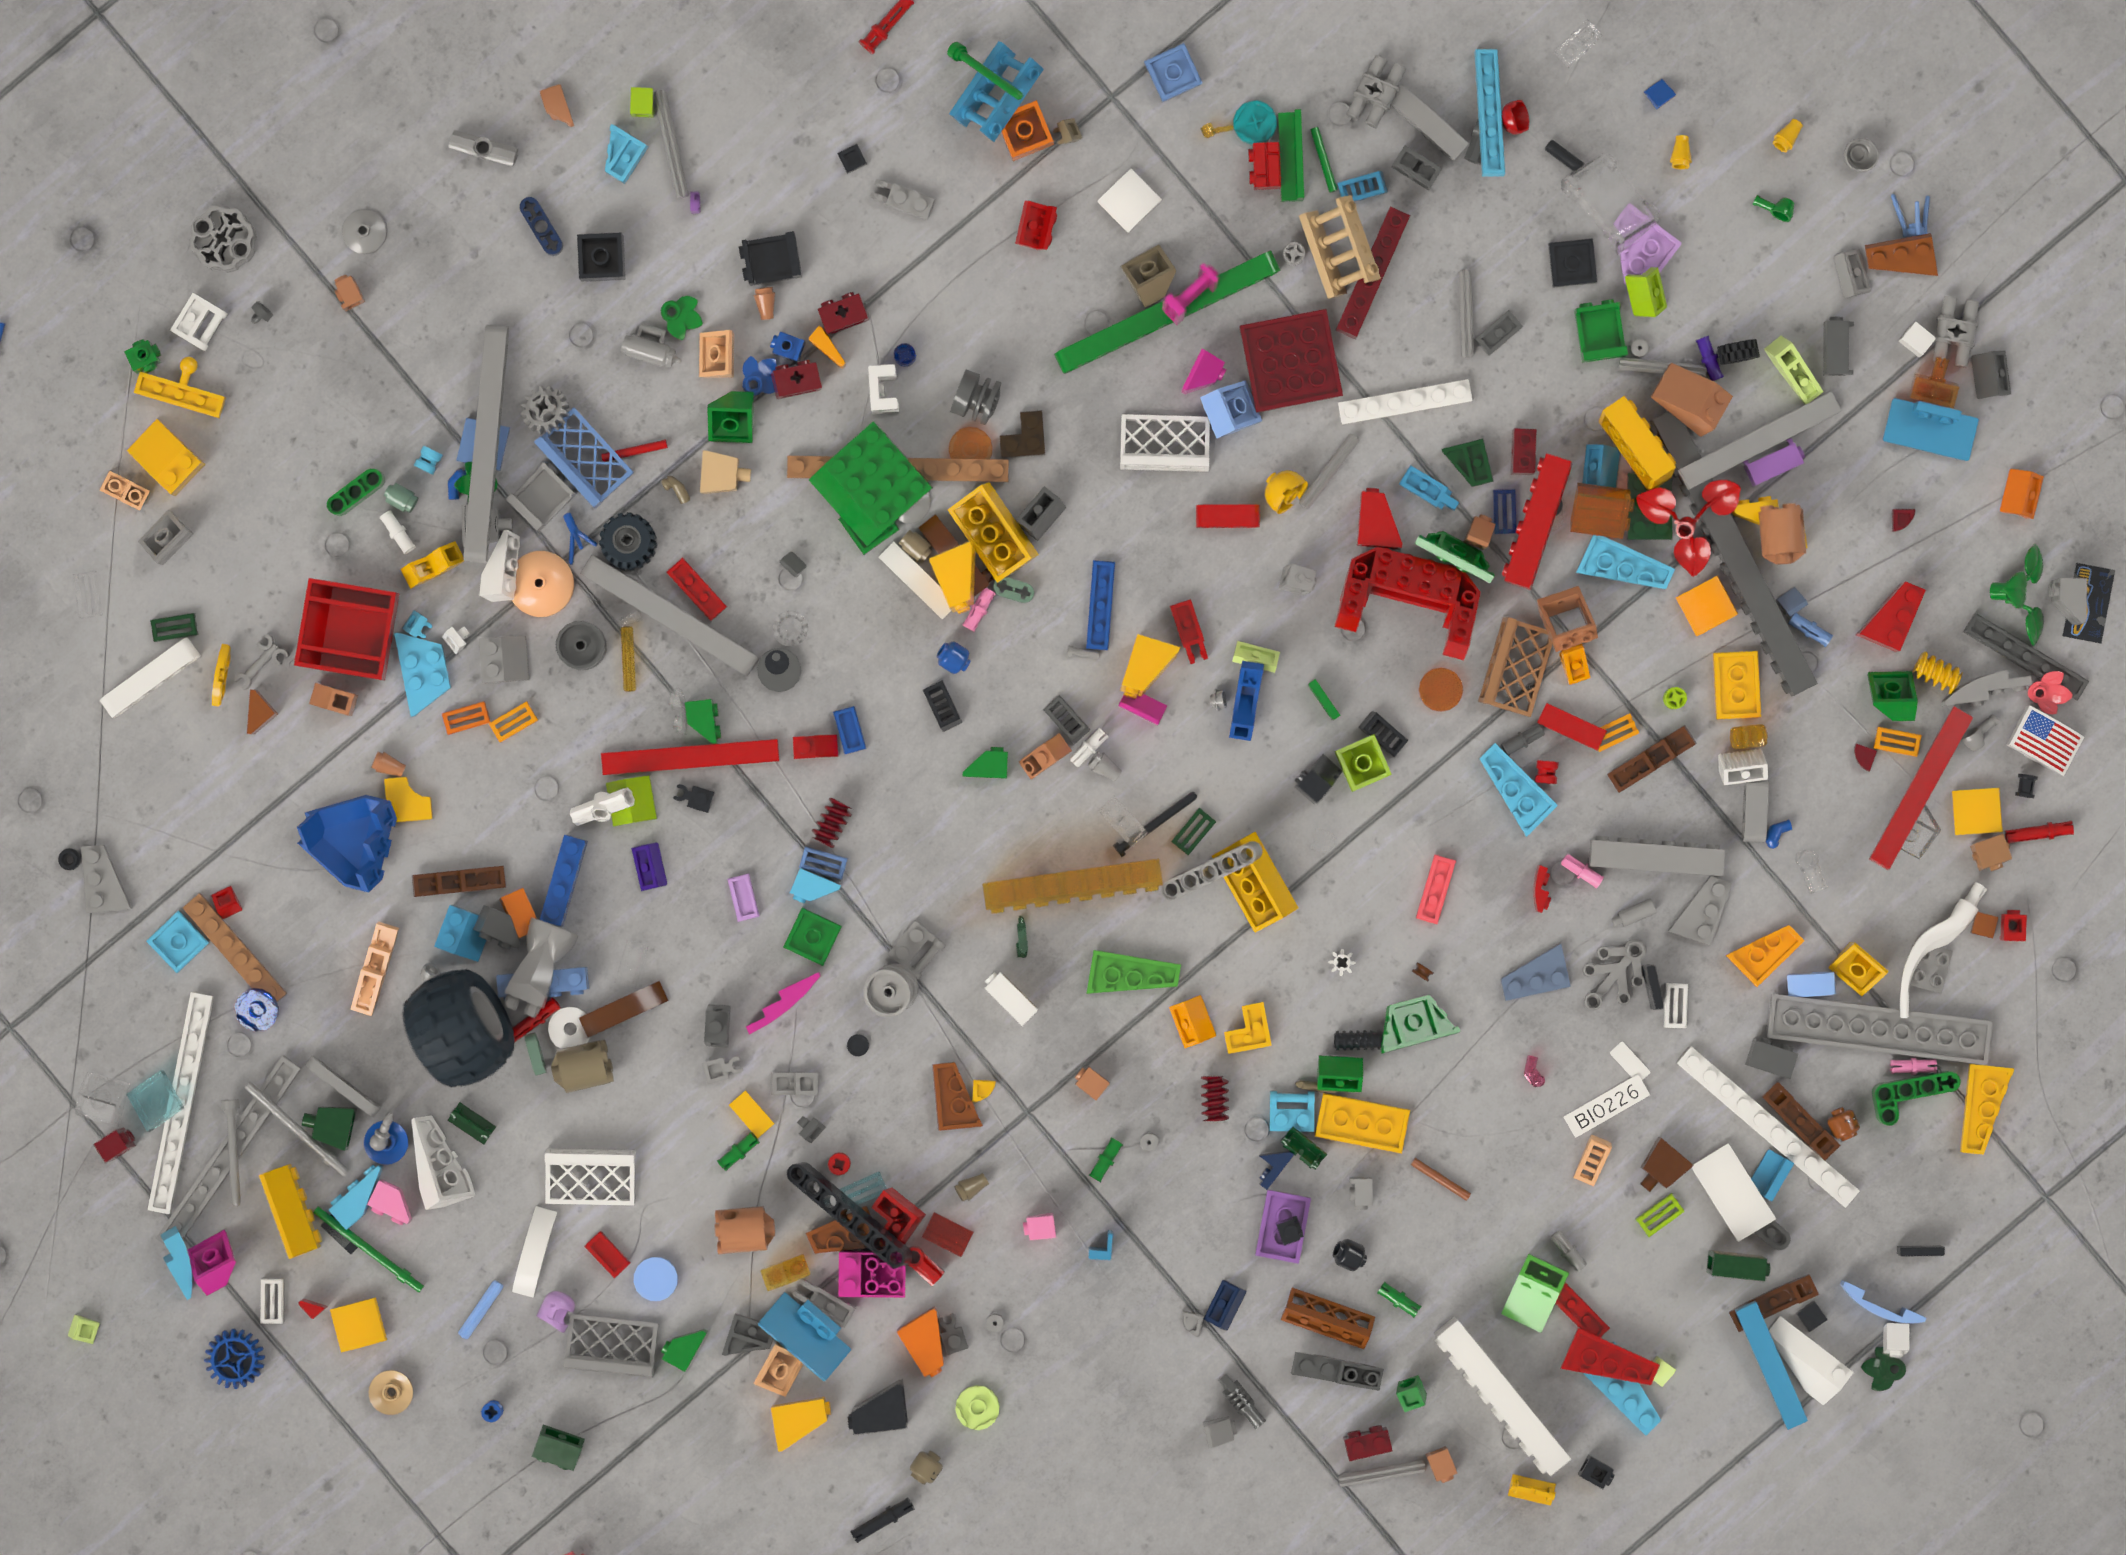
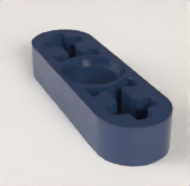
M533 197L524 198L520 202V211L543 250L550 256L560 254L563 250V242L539 202ZM526 203H535L536 206L533 207L535 213L538 215L541 212L542 216L534 218L529 211L525 212L524 209L527 208ZM540 220L546 221L548 225L547 230L542 233L537 232L535 229L536 223ZM549 235L553 242L558 241L557 249L555 251L547 249L549 242L546 238L542 241L541 237Z

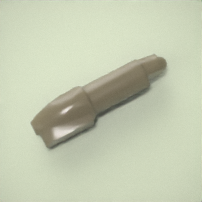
M1303 1080L1295 1083L1298 1088L1318 1091L1320 1093L1337 1092L1317 1090V1082Z

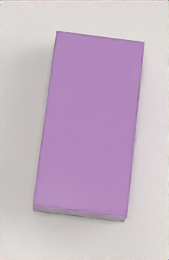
M745 874L727 879L738 922L760 917L750 875Z

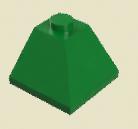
M731 391L708 404V441L753 443L754 392Z
M1912 671L1868 672L1867 676L1873 706L1892 721H1915L1918 699Z

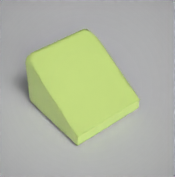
M74 1315L68 1336L74 1340L93 1344L100 1323Z
M1656 1356L1653 1362L1660 1366L1653 1381L1663 1387L1675 1373L1676 1369Z

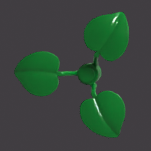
M2033 544L2034 546L2028 550L2025 556L2026 574L2020 571L2008 580L2007 583L1993 582L1990 586V597L1992 600H2005L2006 604H2012L2016 609L2023 608L2028 611L2026 630L2032 646H2035L2043 630V613L2039 607L2032 609L2024 605L2027 581L2031 580L2033 584H2036L2043 572L2042 554L2038 546Z

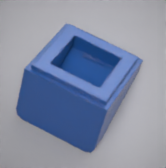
M1663 79L1644 91L1656 110L1676 96L1675 92Z

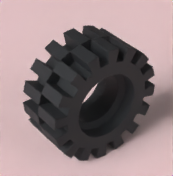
M1757 339L1733 342L1717 347L1720 365L1733 364L1760 357Z

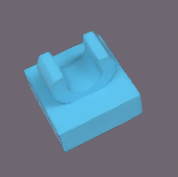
M414 610L402 629L415 638L417 636L426 638V635L421 630L424 626L432 628V625L427 621L426 617Z

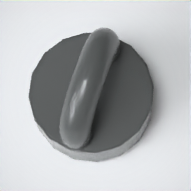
M256 301L251 307L255 312L251 319L254 324L258 323L261 319L268 322L273 317V313L259 301Z

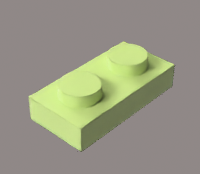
M1237 641L1232 662L1242 664V661L1264 664L1263 670L1275 673L1280 652Z

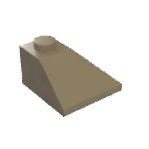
M1160 245L1121 265L1128 281L1145 308L1165 297L1176 273L1175 267Z

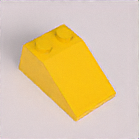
M158 419L127 450L173 496H176L206 465Z

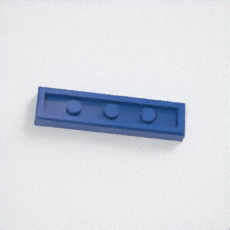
M1093 560L1086 649L1108 650L1115 562Z

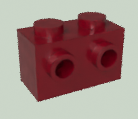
M1382 1425L1369 1427V1431L1360 1432V1430L1347 1433L1348 1436L1343 1437L1349 1462L1393 1452L1387 1427H1382Z

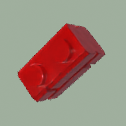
M1279 142L1253 143L1252 149H1248V161L1253 162V171H1249V184H1254V190L1280 189Z

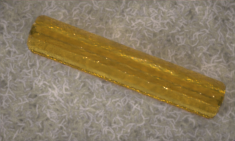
M631 626L621 627L623 689L625 692H634L636 690L633 628Z

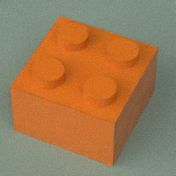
M1037 100L1018 107L1001 131L1013 162L1054 145Z

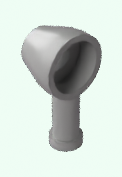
M1991 715L1989 719L1978 727L1966 731L1961 739L1962 743L1972 751L1981 749L1985 745L1983 734L1994 725H1998V719L1996 716Z

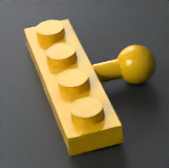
M185 357L181 360L180 369L182 374L179 383L140 372L133 392L219 419L226 400L224 396L187 386L190 375L198 367L197 361L193 357Z

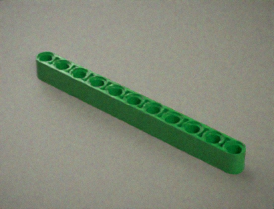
M1272 251L1265 252L1216 276L1219 279L1216 290L1213 293L1209 288L1204 290L1185 308L1184 317L1280 272L1281 270ZM1163 301L1054 353L1063 374L1069 373L1174 323L1162 310Z

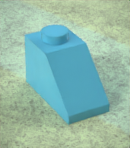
M800 868L790 893L794 894V900L805 904L806 900L813 901L840 890L842 885Z

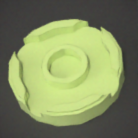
M974 1385L967 1387L960 1393L956 1401L955 1410L957 1418L964 1426L973 1430H982L995 1422L999 1415L1000 1405L998 1397L991 1389L985 1386Z

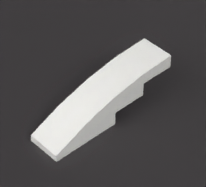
M895 542L878 557L941 619L951 611L941 587Z

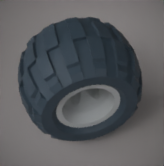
M469 969L451 970L432 977L420 985L404 1003L403 1024L411 1047L428 1073L445 1086L452 1088L458 1085L461 1087L478 1083L493 1075L513 1054L515 1044L514 1032L502 1002L488 982Z

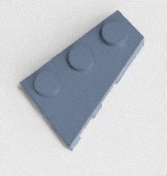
M1561 943L1500 979L1505 1001L1571 987Z

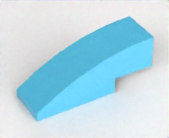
M175 1226L160 1235L170 1252L163 1259L185 1298L189 1300L192 1294L191 1264L185 1243Z

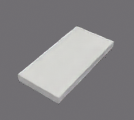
M1729 1143L1693 1164L1694 1166L1691 1169L1737 1242L1742 1241L1776 1220Z

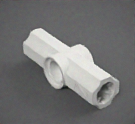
M628 787L610 794L598 792L594 795L592 801L571 808L572 822L579 826L593 820L608 821L611 813L633 806L635 799Z

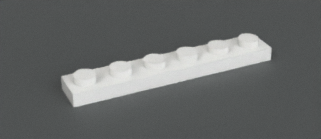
M1469 379L1339 402L1338 409L1341 425L1468 403L1472 402Z

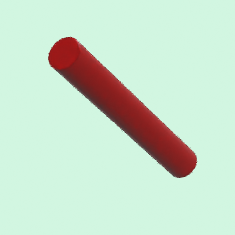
M665 439L616 450L615 452L620 458L666 449L668 445ZM609 452L601 454L603 462L609 461Z

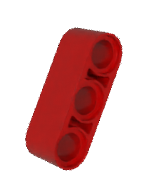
M1196 505V528L1260 527V505Z

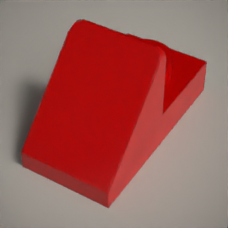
M837 734L793 737L794 759L838 757Z

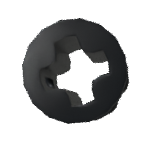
M2018 774L2020 779L2015 796L2034 799L2035 781L2038 780V776Z

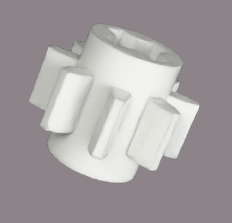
M1342 948L1338 955L1332 952L1334 959L1328 961V963L1334 966L1331 972L1339 970L1340 976L1343 975L1345 970L1351 973L1350 964H1356V962L1349 959L1352 953L1344 955V949ZM1338 957L1342 959L1346 957L1345 964L1347 966L1345 968L1336 966L1338 964L1336 960Z

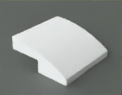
M1130 169L1097 202L1129 233L1162 199Z

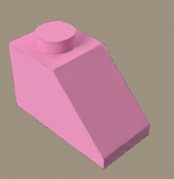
M1053 1212L1027 1216V1222H1023L1025 1236L1029 1235L1030 1240L1056 1238Z

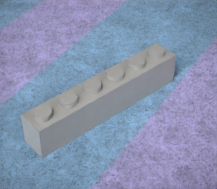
M1596 836V840H1590L1588 866L1723 876L1725 850L1719 849L1720 845L1706 844V848H1697L1698 843L1684 842V847L1675 846L1674 841H1662V845L1653 844V840L1640 839V843H1631V838L1618 837V842L1609 841L1607 836Z

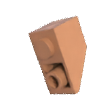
M315 683L309 704L352 716L358 695Z
M1059 733L1021 759L1019 763L1032 780L1072 752V750Z

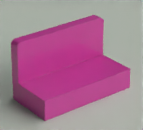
M1145 694L1142 697L1137 696L1136 699L1123 695L1118 705L1157 726L1167 708V705Z

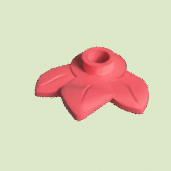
M2052 671L2045 673L2040 681L2032 683L2028 688L2030 700L2038 703L2040 710L2046 714H2056L2057 704L2066 703L2073 696L2069 689L2061 685L2064 676L2063 672ZM2038 689L2043 690V694L2041 696H2036V691Z

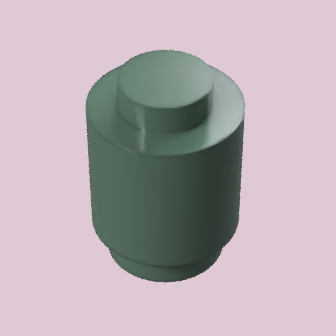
M395 483L393 486L390 484L384 493L386 497L385 502L403 512L411 513L419 499L415 496L414 492L398 483Z

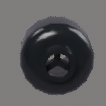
M1344 1239L1342 1242L1339 1241L1335 1245L1332 1254L1336 1265L1349 1271H1356L1359 1267H1363L1367 1260L1364 1246L1350 1239Z

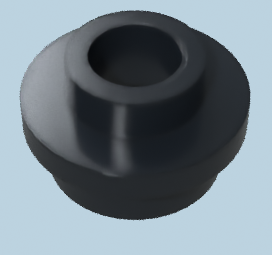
M67 848L59 854L58 862L63 869L74 870L80 865L81 856L75 849ZM69 855L73 856L74 858L71 864H69L66 861V858Z

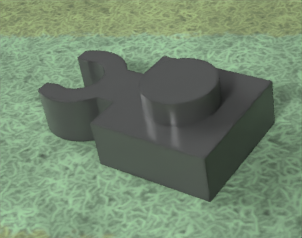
M954 1313L950 1314L952 1321L949 1324L943 1321V1317L939 1318L940 1325L946 1329V1332L940 1335L947 1355L969 1348L962 1326L955 1328L956 1316Z

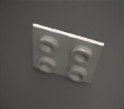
M1940 947L1928 952L1917 965L1910 985L1942 994L1953 951Z

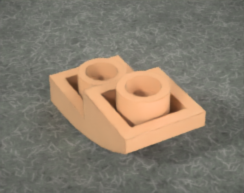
M110 470L99 489L138 510H141L150 492Z

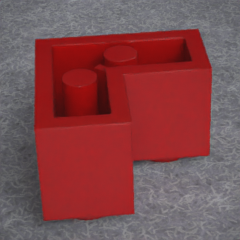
M893 1187L883 1190L871 1207L888 1221L884 1227L904 1244H906L926 1215ZM881 1238L880 1243L886 1246L885 1240Z

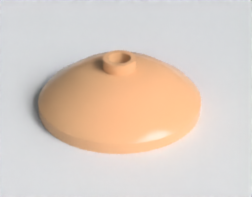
M534 551L519 558L516 572V590L514 600H512L516 607L534 617H548L560 612L569 603L574 591V577L569 565L561 557L548 551ZM542 579L543 585L537 587L535 585L536 580Z

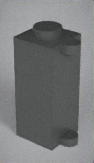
M1830 317V320L1824 322L1823 376L1854 375V370H1849V327L1854 326L1853 321H1843V317Z

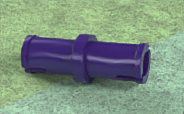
M1706 336L1695 341L1702 356L1701 362L1705 364L1710 380L1715 381L1724 376L1717 361V358H1719L1718 354L1714 353L1710 337Z

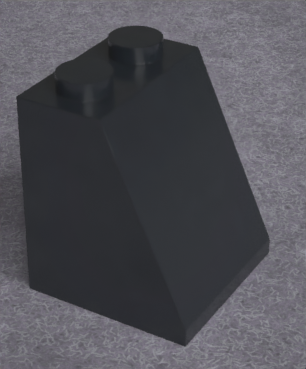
M903 1379L894 1382L853 1407L851 1414H848L847 1418L849 1430L853 1429L854 1435L907 1429L908 1417Z

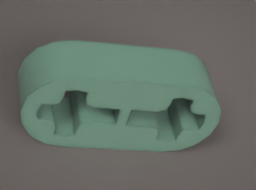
M1008 577L1004 578L1003 580L1007 581V586L1013 587L1012 591L1004 590V593L1000 592L996 580L993 584L994 592L1000 597L1020 603H1028L1034 597L1033 587L1025 582ZM1024 587H1027L1031 595L1021 599V594L1016 593L1015 588L1023 590Z
M534 1032L525 1035V1043L535 1075L547 1073L537 1034Z

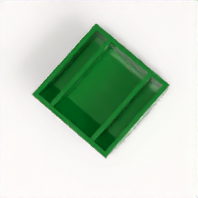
M875 421L870 423L809 479L811 484L866 546H869L933 489L932 485Z

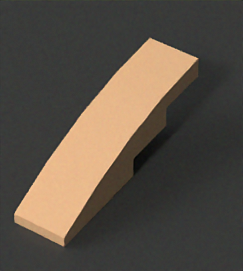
M377 922L364 966L361 969L350 1010L369 1016L373 1015L398 935V927Z

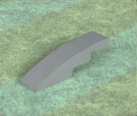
M1403 85L1399 87V92H1396L1390 106L1403 115L1406 121L1418 129L1427 140L1453 161H1456L1470 144Z

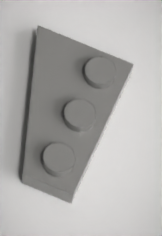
M105 845L81 847L86 912L94 913L132 909Z

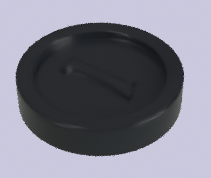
M853 1035L847 1042V1049L853 1056H863L869 1049V1041L863 1035Z

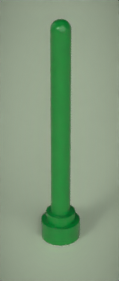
M954 42L949 46L947 55L956 62H965L1015 99L1020 100L1023 98V93L970 56L964 45Z

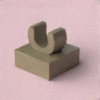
M1074 118L1058 122V127L1053 130L1054 134L1060 132L1063 137L1057 142L1058 144L1073 143L1082 139Z

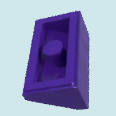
M655 842L631 848L641 891L666 886L667 879L659 844Z

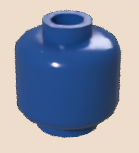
M955 641L945 642L936 655L938 664L952 674H957L961 670L964 672L971 662L968 659V649Z

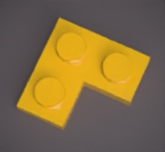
M1260 1002L1241 1006L1245 1028L1224 1032L1228 1054L1272 1046L1264 1003Z

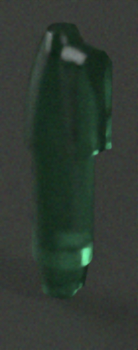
M1019 916L1017 923L1018 941L1016 943L1017 957L1026 958L1028 953L1026 923L1024 917Z

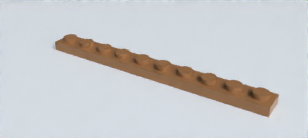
M787 456V478H811L833 456ZM908 458L927 481L1008 482L1009 460Z

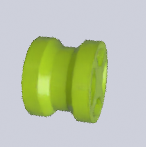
M1679 687L1669 688L1663 695V702L1670 709H1679L1687 701V694Z

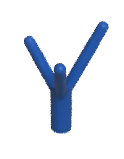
M567 513L563 515V518L570 531L569 564L572 565L575 540L581 550L583 545L580 537L594 547L597 546V543L581 532L572 514Z

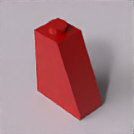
M1366 488V491H1362L1360 496L1357 546L1401 549L1402 541L1385 494L1379 493L1378 488Z

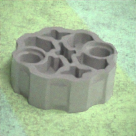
M210 207L201 216L196 217L191 225L192 232L189 239L191 251L195 253L200 263L213 271L219 270L226 271L227 273L236 271L245 262H249L255 253L254 246L257 239L255 228L246 219V216L235 208ZM228 216L237 218L241 224L232 223ZM207 222L209 224L208 231L200 233V225ZM225 236L227 238V242H221L219 240V237ZM246 245V254L238 256V247ZM205 254L214 255L218 262L210 261Z

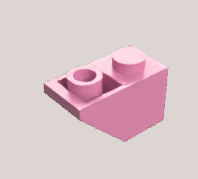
M382 1179L379 1180L367 1204L372 1207L371 1211L381 1216L385 1213L391 1216V1220L399 1225L410 1223L412 1217L402 1189Z

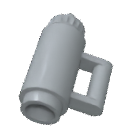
M643 323L639 327L637 336H625L621 347V352L626 353V356L660 367L666 366L670 368L672 364L682 362L675 355V349L663 344L667 331ZM642 333L660 338L659 343L642 338Z

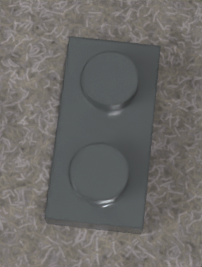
M1508 310L1475 340L1490 356L1523 326Z

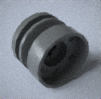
M966 369L950 412L965 417L968 410L971 409L973 410L972 421H976L979 413L983 415L980 424L986 425L997 407L1000 398L1001 382L996 381L993 389H989L991 378H987L983 386L979 385L980 374Z

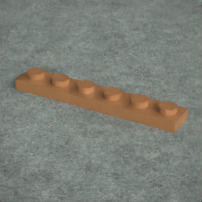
M201 893L183 907L185 912L268 1008L274 1006L287 994Z

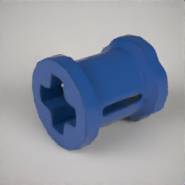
M489 1401L482 1408L481 1415L483 1419L490 1423L497 1421L503 1415V1406L499 1401ZM491 1406H494V1410L498 1411L494 1416L487 1412Z

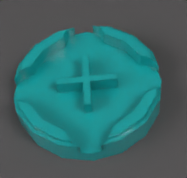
M1259 100L1249 101L1242 104L1236 111L1233 119L1234 131L1237 137L1244 143L1250 145L1253 143H1264L1269 141L1274 135L1277 127V117L1274 110L1267 103Z

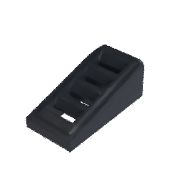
M943 680L923 689L943 732L963 723ZM940 690L943 691L942 694L934 698H931L930 696ZM946 698V700H947L946 702H943V703H941V704L935 706L934 703H937V702H939V701H941V700H943V699ZM950 706V710L939 714V711ZM954 715V717L943 722V719Z
M1374 711L1370 712L1359 726V729L1367 736L1374 734L1379 746L1393 757L1409 741ZM1377 720L1378 722H1377V723L1374 725V727L1370 730L1369 728H1370V727L1373 725V723ZM1383 725L1385 728L1376 736L1375 734ZM1390 731L1392 734L1383 742L1382 740ZM1396 737L1399 738L1394 746L1390 748L1389 745Z

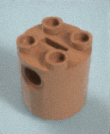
M1796 503L1783 504L1781 509L1774 506L1760 507L1759 522L1762 557L1777 565L1794 563L1806 553L1803 508H1800V505H1796Z
M764 1206L715 1210V1220L717 1223L715 1224V1236L718 1237V1254L768 1250V1245L775 1236L774 1219L765 1212Z

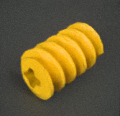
M1926 651L1922 652L1912 673L1917 671V679L1925 675V683L1933 679V687L1940 682V690L1942 691L1948 686V694L1951 695L1958 686L1963 672L1959 674V667H1955L1951 671L1952 665L1950 663L1943 667L1944 661L1942 659L1935 663L1936 657L1934 655L1927 659L1928 653Z

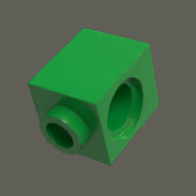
M1419 1375L1399 1381L1396 1395L1404 1412H1408L1425 1406L1427 1392Z

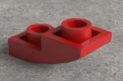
M1541 865L1537 866L1533 886L1534 905L1536 912L1542 913L1543 909L1547 910L1551 901V897H1548L1549 892L1541 889L1542 885H1547L1550 876L1547 873L1548 868Z

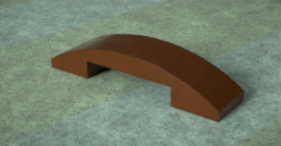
M660 981L581 1016L579 1020L587 1038L669 1000Z
M1779 1082L1762 1096L1791 1129L1824 1161L1841 1146Z
M1810 1274L1761 1294L1735 1309L1756 1301L1763 1319L1797 1303L1805 1302L1819 1295ZM1735 1309L1729 1311V1314L1738 1332H1741L1743 1328Z

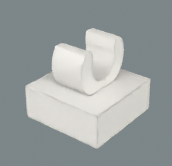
M451 627L444 633L442 638L453 652L457 654L463 650L466 645L463 640L470 633L465 627H462L457 632Z

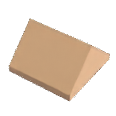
M732 330L700 333L699 377L734 378V333Z
M776 1342L754 1384L786 1397L803 1363L780 1343Z

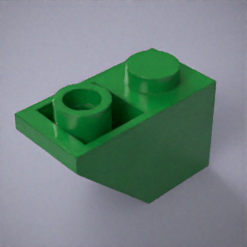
M713 699L685 702L687 724L712 744H718V739L721 738L720 725L716 726L715 717L719 716L717 703L713 704Z

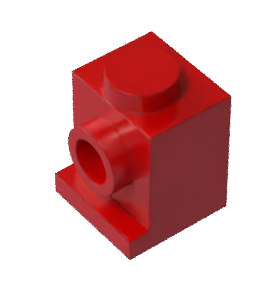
M2007 910V914H2001L2000 940L2026 941L2027 915H2020V910ZM2011 921L2015 922L2016 925L2012 930L2009 928V922Z

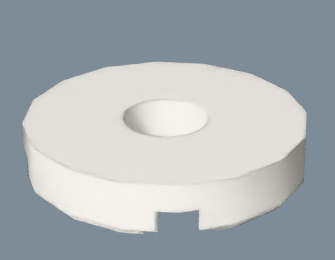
M566 1007L553 1014L549 1021L548 1033L555 1046L564 1049L589 1042L591 1037L587 1038L579 1020V1017L587 1014L585 1011L577 1007ZM569 1022L576 1025L577 1030L574 1035H568L564 1030L565 1025Z

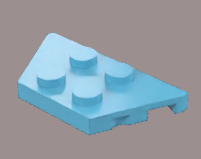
M394 633L410 715L414 717L451 689L443 645L401 633Z

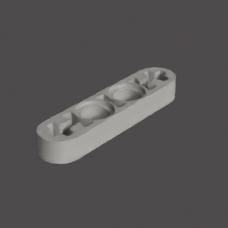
M311 1056L305 1064L308 1069L368 1115L374 1117L380 1110V1107L316 1057Z

